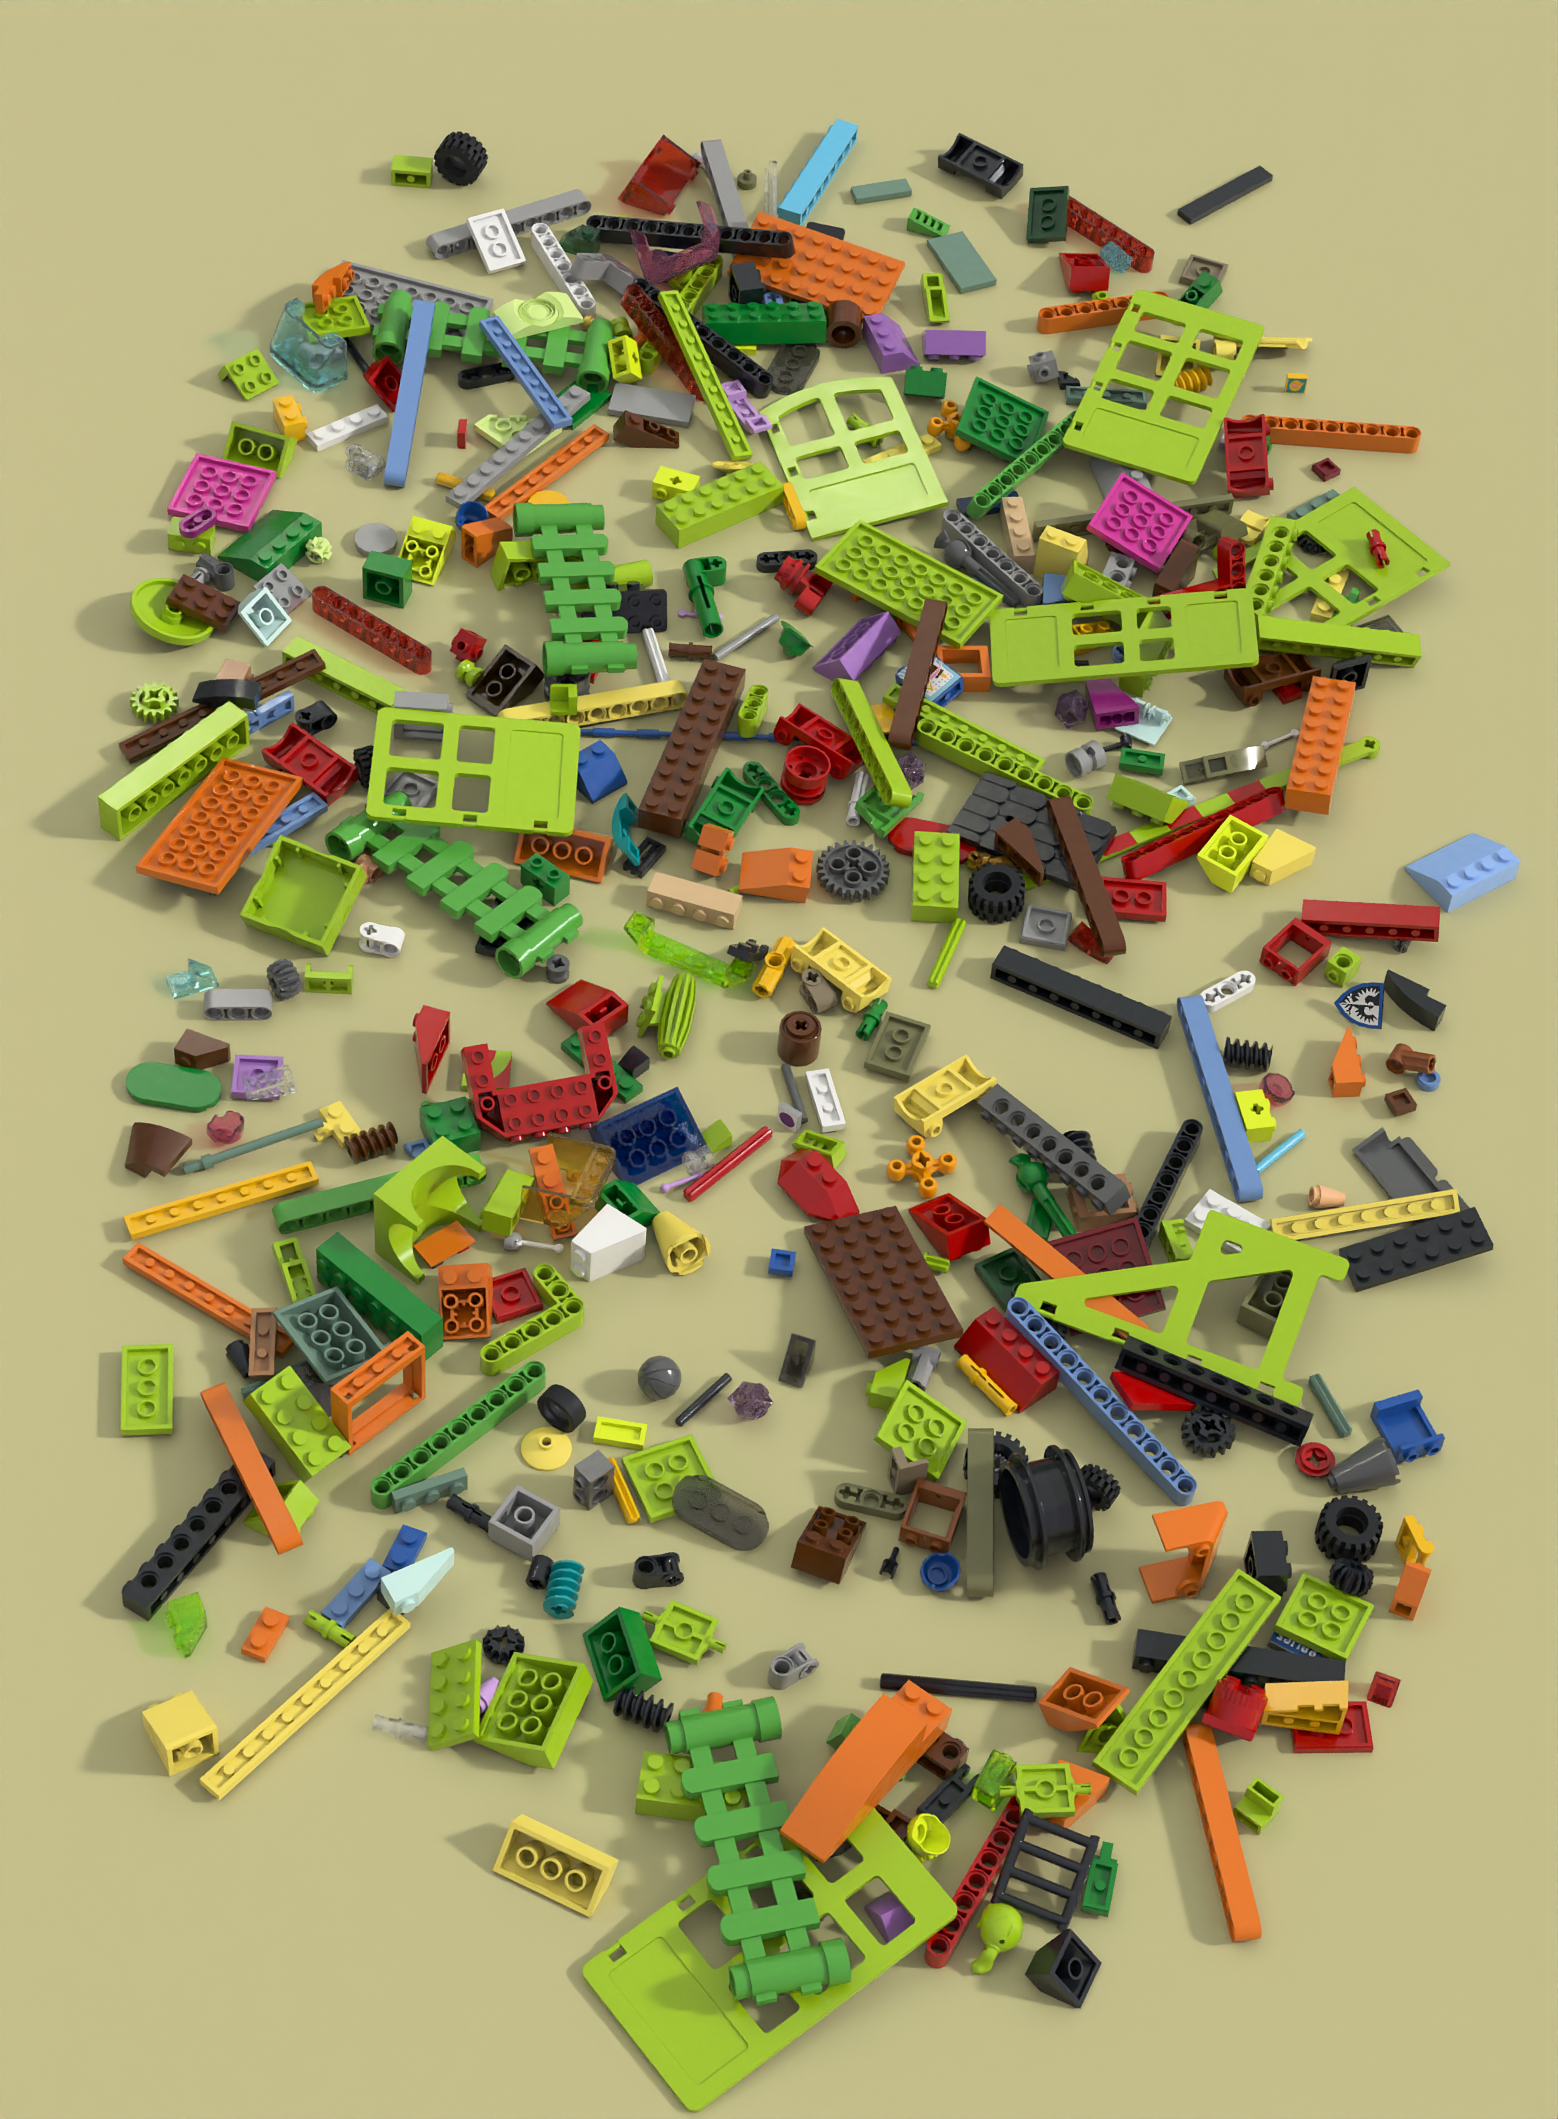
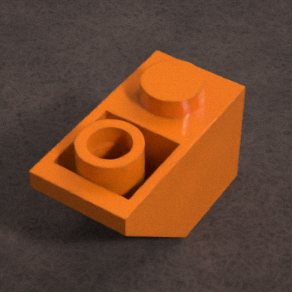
M1407 1560L1389 1612L1413 1621L1432 1570L1424 1567L1422 1564Z

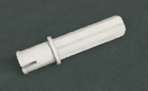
M864 771L856 774L851 800L847 805L849 810L846 823L850 826H858L860 824L861 815L854 808L856 802L866 793L869 775L864 773Z

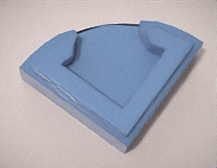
M427 1138L404 1144V1151L410 1158L415 1159L430 1145Z

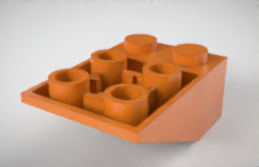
M488 1263L438 1266L440 1316L443 1318V1340L490 1337L493 1298L492 1266Z

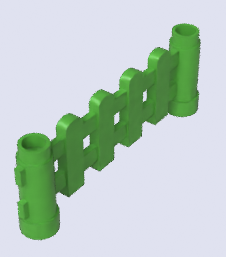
M394 290L389 294L385 304L379 303L377 318L382 319L380 325H374L372 339L375 340L372 355L375 361L388 355L394 364L398 366L404 360L409 335V324L413 312L412 297L406 291ZM435 302L434 319L427 356L441 358L442 349L462 352L461 361L479 364L482 362L483 355L501 357L491 342L486 340V335L479 327L480 320L490 318V311L485 308L474 307L470 309L469 315L450 313V306L447 303ZM597 318L592 320L587 332L570 330L571 326L515 339L531 362L543 363V373L563 375L564 366L578 368L576 386L586 391L587 384H595L598 386L597 393H604L607 390L610 373H612L608 341L619 337L614 336L613 325L607 319ZM449 327L466 330L465 337L445 335L446 329ZM527 339L547 341L546 349L526 346ZM568 344L584 346L583 354L567 352ZM502 359V367L508 368V366Z
M531 502L514 503L515 537H531L534 558L546 557L547 563H537L539 584L552 585L553 590L543 591L545 612L558 613L559 615L557 619H549V631L552 641H544L542 646V664L545 677L564 676V674L624 673L627 669L637 668L638 655L636 643L618 641V639L626 638L628 622L623 617L612 616V611L620 609L621 593L614 588L606 589L605 583H611L614 580L615 567L610 561L599 560V556L607 554L608 538L604 534H593V531L604 530L605 514L603 505H592L591 503L532 504ZM565 533H576V534H570V535H559V534H565ZM581 556L582 562H565L564 557ZM570 584H587L588 589L571 590ZM594 611L595 617L577 618L576 612ZM582 640H600V642H582Z
M395 791L390 795L384 796L383 802L385 804L412 806L410 799L401 791ZM366 804L363 812L355 817L353 815L348 816L340 822L339 826L325 836V844L331 855L352 861L363 853L366 847H369L375 851L372 854V862L377 864L381 870L390 874L399 867L409 874L406 877L405 886L422 897L431 890L442 896L439 909L456 920L465 913L478 920L474 923V932L490 943L500 936L506 939L507 942L496 949L495 959L502 972L510 978L519 979L534 968L536 962L539 961L543 964L554 955V949L564 942L568 945L579 936L577 929L582 925L583 918L580 911L574 905L565 903L551 912L541 906L543 895L540 890L533 886H524L518 891L507 883L508 870L498 863H490L485 868L473 861L474 848L472 845L462 840L449 845L440 839V826L409 824L400 821L370 820L366 816ZM393 812L392 815L406 816V813ZM391 829H395L401 834L392 841L383 836ZM425 849L435 857L423 863L414 856ZM457 871L468 878L460 886H457L448 879ZM491 894L503 901L494 909L482 902ZM525 917L535 923L527 930H523L516 925Z
M771 1696L751 1700L749 1704L744 1705L742 1699L722 1703V1709L700 1713L699 1707L679 1711L678 1720L664 1723L665 1739L670 1755L682 1752L690 1755L693 1768L683 1771L681 1789L688 1799L701 1798L706 1815L696 1819L694 1838L701 1847L714 1846L718 1865H713L708 1869L707 1887L710 1893L716 1897L727 1895L732 1914L722 1917L720 1936L727 1946L740 1945L743 1953V1964L729 1966L728 1969L734 1999L750 1998L755 2000L756 2006L777 2002L778 1994L800 1990L801 1996L822 1992V1985L831 1987L850 1983V1961L842 1938L821 1941L816 1946L810 1945L807 1931L819 1929L820 1919L813 1897L803 1900L797 1899L793 1881L805 1879L806 1870L800 1848L784 1851L780 1838V1829L789 1818L790 1813L786 1800L770 1802L766 1785L778 1783L779 1780L773 1753L757 1755L754 1741L762 1743L781 1739L782 1737L780 1714L775 1698ZM733 1745L736 1759L714 1764L710 1750ZM745 1789L749 1807L727 1811L722 1793ZM758 1837L763 1856L740 1860L735 1842ZM771 1886L776 1905L753 1909L749 1890ZM785 1936L789 1951L766 1956L762 1940Z

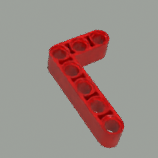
M1228 536L1222 537L1217 544L1218 579L1161 595L1205 591L1219 592L1229 589L1246 588L1244 544ZM1224 596V597H1214V599L1227 598V596ZM1152 602L1149 605L1160 604V602ZM1163 610V614L1166 616L1168 620H1170L1171 612L1169 610Z

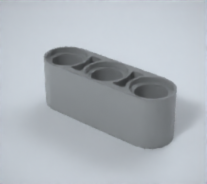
M210 989L204 994L203 1014L205 1018L214 1021L267 1020L272 1016L273 995L267 989Z

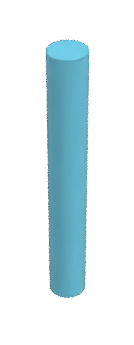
M1299 1129L1256 1164L1259 1174L1306 1136L1305 1132Z

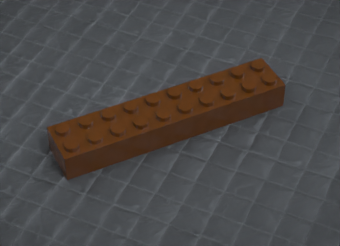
M707 659L703 660L638 808L637 828L681 838L683 828L690 817L744 690L746 669Z

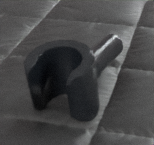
M1121 735L1120 742L1103 747L1104 751L1109 752L1115 749H1122V747L1132 748L1131 735Z
M898 1547L893 1548L889 1559H884L879 1571L880 1575L883 1572H888L891 1574L890 1579L894 1578L898 1568V1563L896 1562L899 1553Z

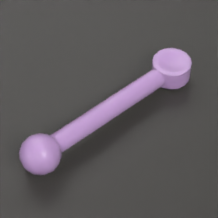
M685 609L678 611L680 618H685L686 616L697 617L696 613L687 612Z
M706 1171L698 1172L695 1175L670 1184L663 1183L660 1186V1190L666 1193L670 1188L698 1179Z

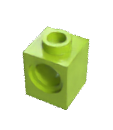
M1343 946L1327 961L1324 976L1343 988L1358 973L1362 958Z

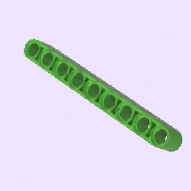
M1076 411L1071 412L981 488L966 508L967 514L973 519H981L1001 502V497H1007L1064 448L1063 438L1071 425ZM1076 425L1074 429L1080 431L1082 427Z
M468 1153L469 1156L483 1165L477 1153ZM398 1172L279 1202L272 1208L278 1230L282 1234H289L374 1212L373 1193ZM487 1174L480 1179L470 1175L457 1176L459 1188L477 1185L486 1179Z
M540 1361L526 1363L376 1476L370 1484L371 1503L378 1509L390 1507L392 1505V1491L424 1481L539 1394L546 1384V1368L544 1364Z

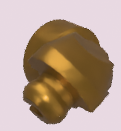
M972 851L967 859V866L973 871H978L980 866L986 867L988 863H991V865L1000 863V865L1008 864L1011 869L1014 868L1013 862L1005 856L995 857V855H989L988 853Z

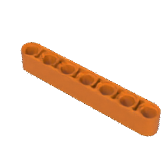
M1162 291L1152 292L1155 294L1169 297L1165 292ZM1133 295L1041 308L1038 313L1037 331L1041 334H1054L1119 324ZM1133 307L1132 311L1138 313L1139 309ZM1141 316L1139 321L1151 320L1155 318Z

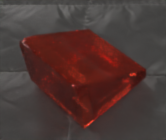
M1376 1671L1367 1700L1391 1708L1401 1680Z

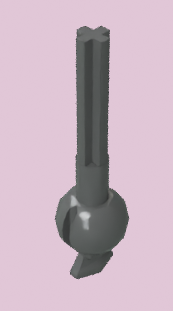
M946 530L939 534L935 540L934 548L944 550L943 558L947 565L952 568L964 567L985 586L1004 595L1003 601L1011 608L1015 609L1020 604V598L971 557L972 550L966 541L961 539L951 541Z

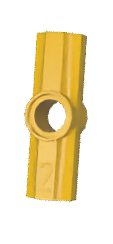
M785 935L784 937H779L771 952L765 956L764 965L752 985V991L758 997L764 999L765 997H770L777 983L783 979L784 971L791 958L793 946L797 944L792 938Z

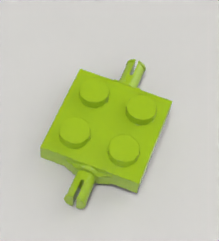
M671 1599L666 1610L660 1615L647 1610L642 1615L643 1621L655 1625V1631L649 1640L651 1647L697 1666L703 1653L709 1648L721 1654L726 1650L727 1643L713 1638V1634L719 1624V1619Z
M1069 1763L1016 1765L1015 1785H999V1797H1016L1019 1804L1020 1818L1025 1808L1030 1809L1034 1812L1033 1815L1040 1818L1074 1817L1075 1795H1091L1092 1792L1091 1783H1074Z

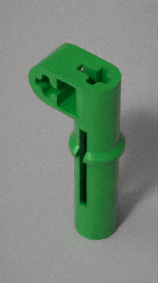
M719 556L689 559L682 567L689 588V600L694 604L702 633L707 638L718 637L723 632V625L714 600L715 592L713 588L714 586L724 584L726 581L727 562Z

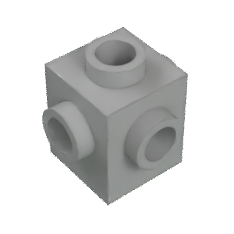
M1052 350L1037 352L1029 356L1030 364L1027 365L1029 376H1034L1036 383H1044L1050 379L1060 377Z

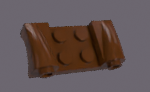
M1272 652L1259 656V663L1256 666L1224 669V680L1243 705L1251 707L1261 702L1263 691L1292 683H1297L1302 691L1309 692L1313 676L1321 677L1322 669L1312 666L1306 655Z

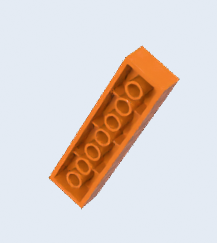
M1313 676L1286 788L1285 809L1324 815L1329 814L1354 703L1356 682Z

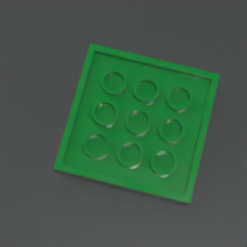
M976 376L954 435L1012 463L1040 439L1049 412Z

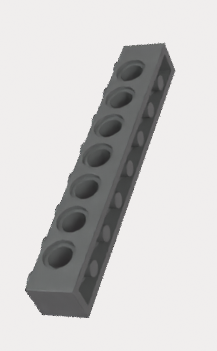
M998 1083L977 1102L981 1110L979 1114L987 1123H994L996 1129L1002 1135L1008 1134L1012 1142L1019 1148L1023 1146L1032 1159L1042 1161L1043 1166L1050 1173H1057L1060 1180L1066 1186L1071 1184L1077 1194L1083 1199L1087 1197L1091 1200V1204L1099 1212L1105 1211L1111 1216L1131 1197L1124 1182Z

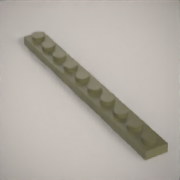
M1230 493L1171 503L1193 516L1191 520H1194L1215 509L1228 515L1231 514L1234 497ZM1096 513L1034 522L1032 534L1034 543L1039 542V538L1047 525L1075 536L1091 535L1092 533L1087 531L1086 528Z

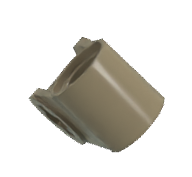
M816 969L805 970L802 974V983L799 991L812 1013L818 1014L838 1005L836 994L827 984L822 974Z

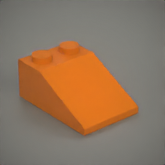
M789 847L743 852L738 892L805 903L810 889L813 851Z
M1069 1667L1041 1698L1038 1705L1049 1726L1065 1732L1097 1729L1129 1694L1130 1690L1122 1685Z

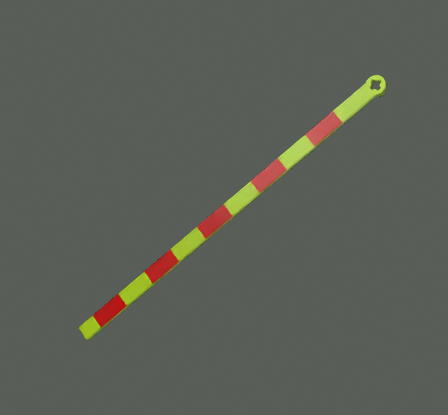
M1365 736L1359 741L1344 746L1339 767L1363 757L1368 759L1376 758L1380 750L1379 740L1372 736ZM1291 768L1184 809L1172 824L1164 822L1161 826L1151 822L1113 838L1099 862L1167 836L1267 788L1281 787L1283 790L1287 788ZM1022 873L1023 880H1025V892L1038 887L1026 874ZM1043 878V884L1051 882L1050 880Z

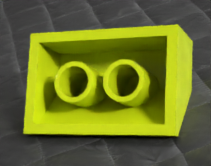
M1229 815L1198 853L1197 860L1211 883L1232 893L1250 871L1252 861L1266 844L1269 835Z

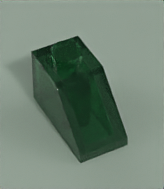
M582 224L563 234L559 244L564 252L570 254H597L600 249L601 230Z

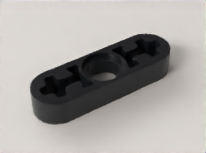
M502 362L460 371L458 374V385L462 389L469 390L509 382L515 376L509 368L502 367ZM483 374H490V375H492V376H491V377H483L482 375H483Z
M809 549L763 552L757 556L756 568L762 573H777L783 564L782 560L790 556L793 559H802L804 561L803 566L809 563L811 565L809 570H812L817 564V554Z

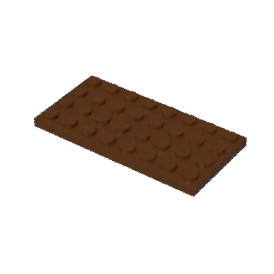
M896 1206L804 1226V1234L868 1359L963 1337L962 1326Z

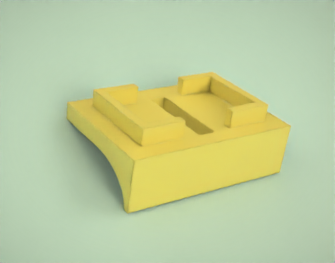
M1247 510L1240 520L1247 525L1248 535L1238 539V541L1248 546L1259 542L1265 535L1271 517H1264Z

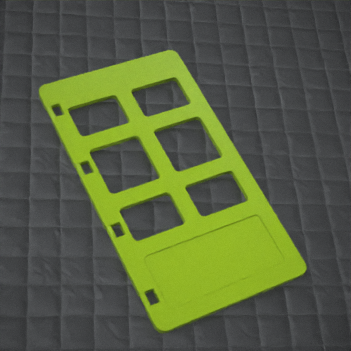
M1135 291L1063 438V446L1070 450L1186 485L1195 484L1223 425V418H1226L1261 341L1264 327L1254 322L1149 291ZM1133 307L1139 309L1138 313L1132 311ZM1141 316L1152 317L1185 328L1177 343L1135 331ZM1201 332L1242 345L1235 360L1196 350L1192 346ZM1132 344L1171 356L1159 381L1117 369L1127 345ZM1114 346L1121 347L1119 351L1113 350ZM1185 362H1193L1229 374L1218 398H1212L1174 386ZM1110 382L1153 394L1146 410H1139L1103 399L1102 397ZM1095 385L1101 386L1100 391L1094 389ZM1167 400L1178 401L1210 411L1211 415L1206 426L1199 428L1161 416ZM1076 425L1082 427L1080 431L1074 429Z
M875 1808L847 1838L848 1842L863 1858V1861L836 1882H828L800 1848L806 1870V1878L801 1880V1882L813 1895L819 1919L826 1915L830 1916L864 1956L865 1960L851 1970L850 1983L831 1986L821 1994L801 1996L800 1990L788 1992L787 1994L796 2003L799 2010L769 2033L761 2030L741 2003L734 1999L732 1992L729 1990L728 1969L729 1966L743 1964L744 1957L742 1951L720 1968L713 1969L679 1928V1924L709 1902H713L724 1916L732 1914L727 1895L716 1897L708 1890L707 1875L583 1966L582 1972L585 1981L688 2111L696 2113L703 2110L956 1918L957 1905ZM780 1834L784 1851L800 1848ZM758 1838L743 1850L738 1851L740 1860L748 1859L746 1855L757 1847L761 1851ZM875 1878L880 1879L915 1920L913 1925L886 1945H882L876 1940L845 1902L850 1896ZM690 1897L694 1904L682 1912L678 1905ZM785 1936L762 1940L766 1956L781 1953L780 1949L787 1944ZM619 1948H622L626 1954L613 1962L609 1956Z

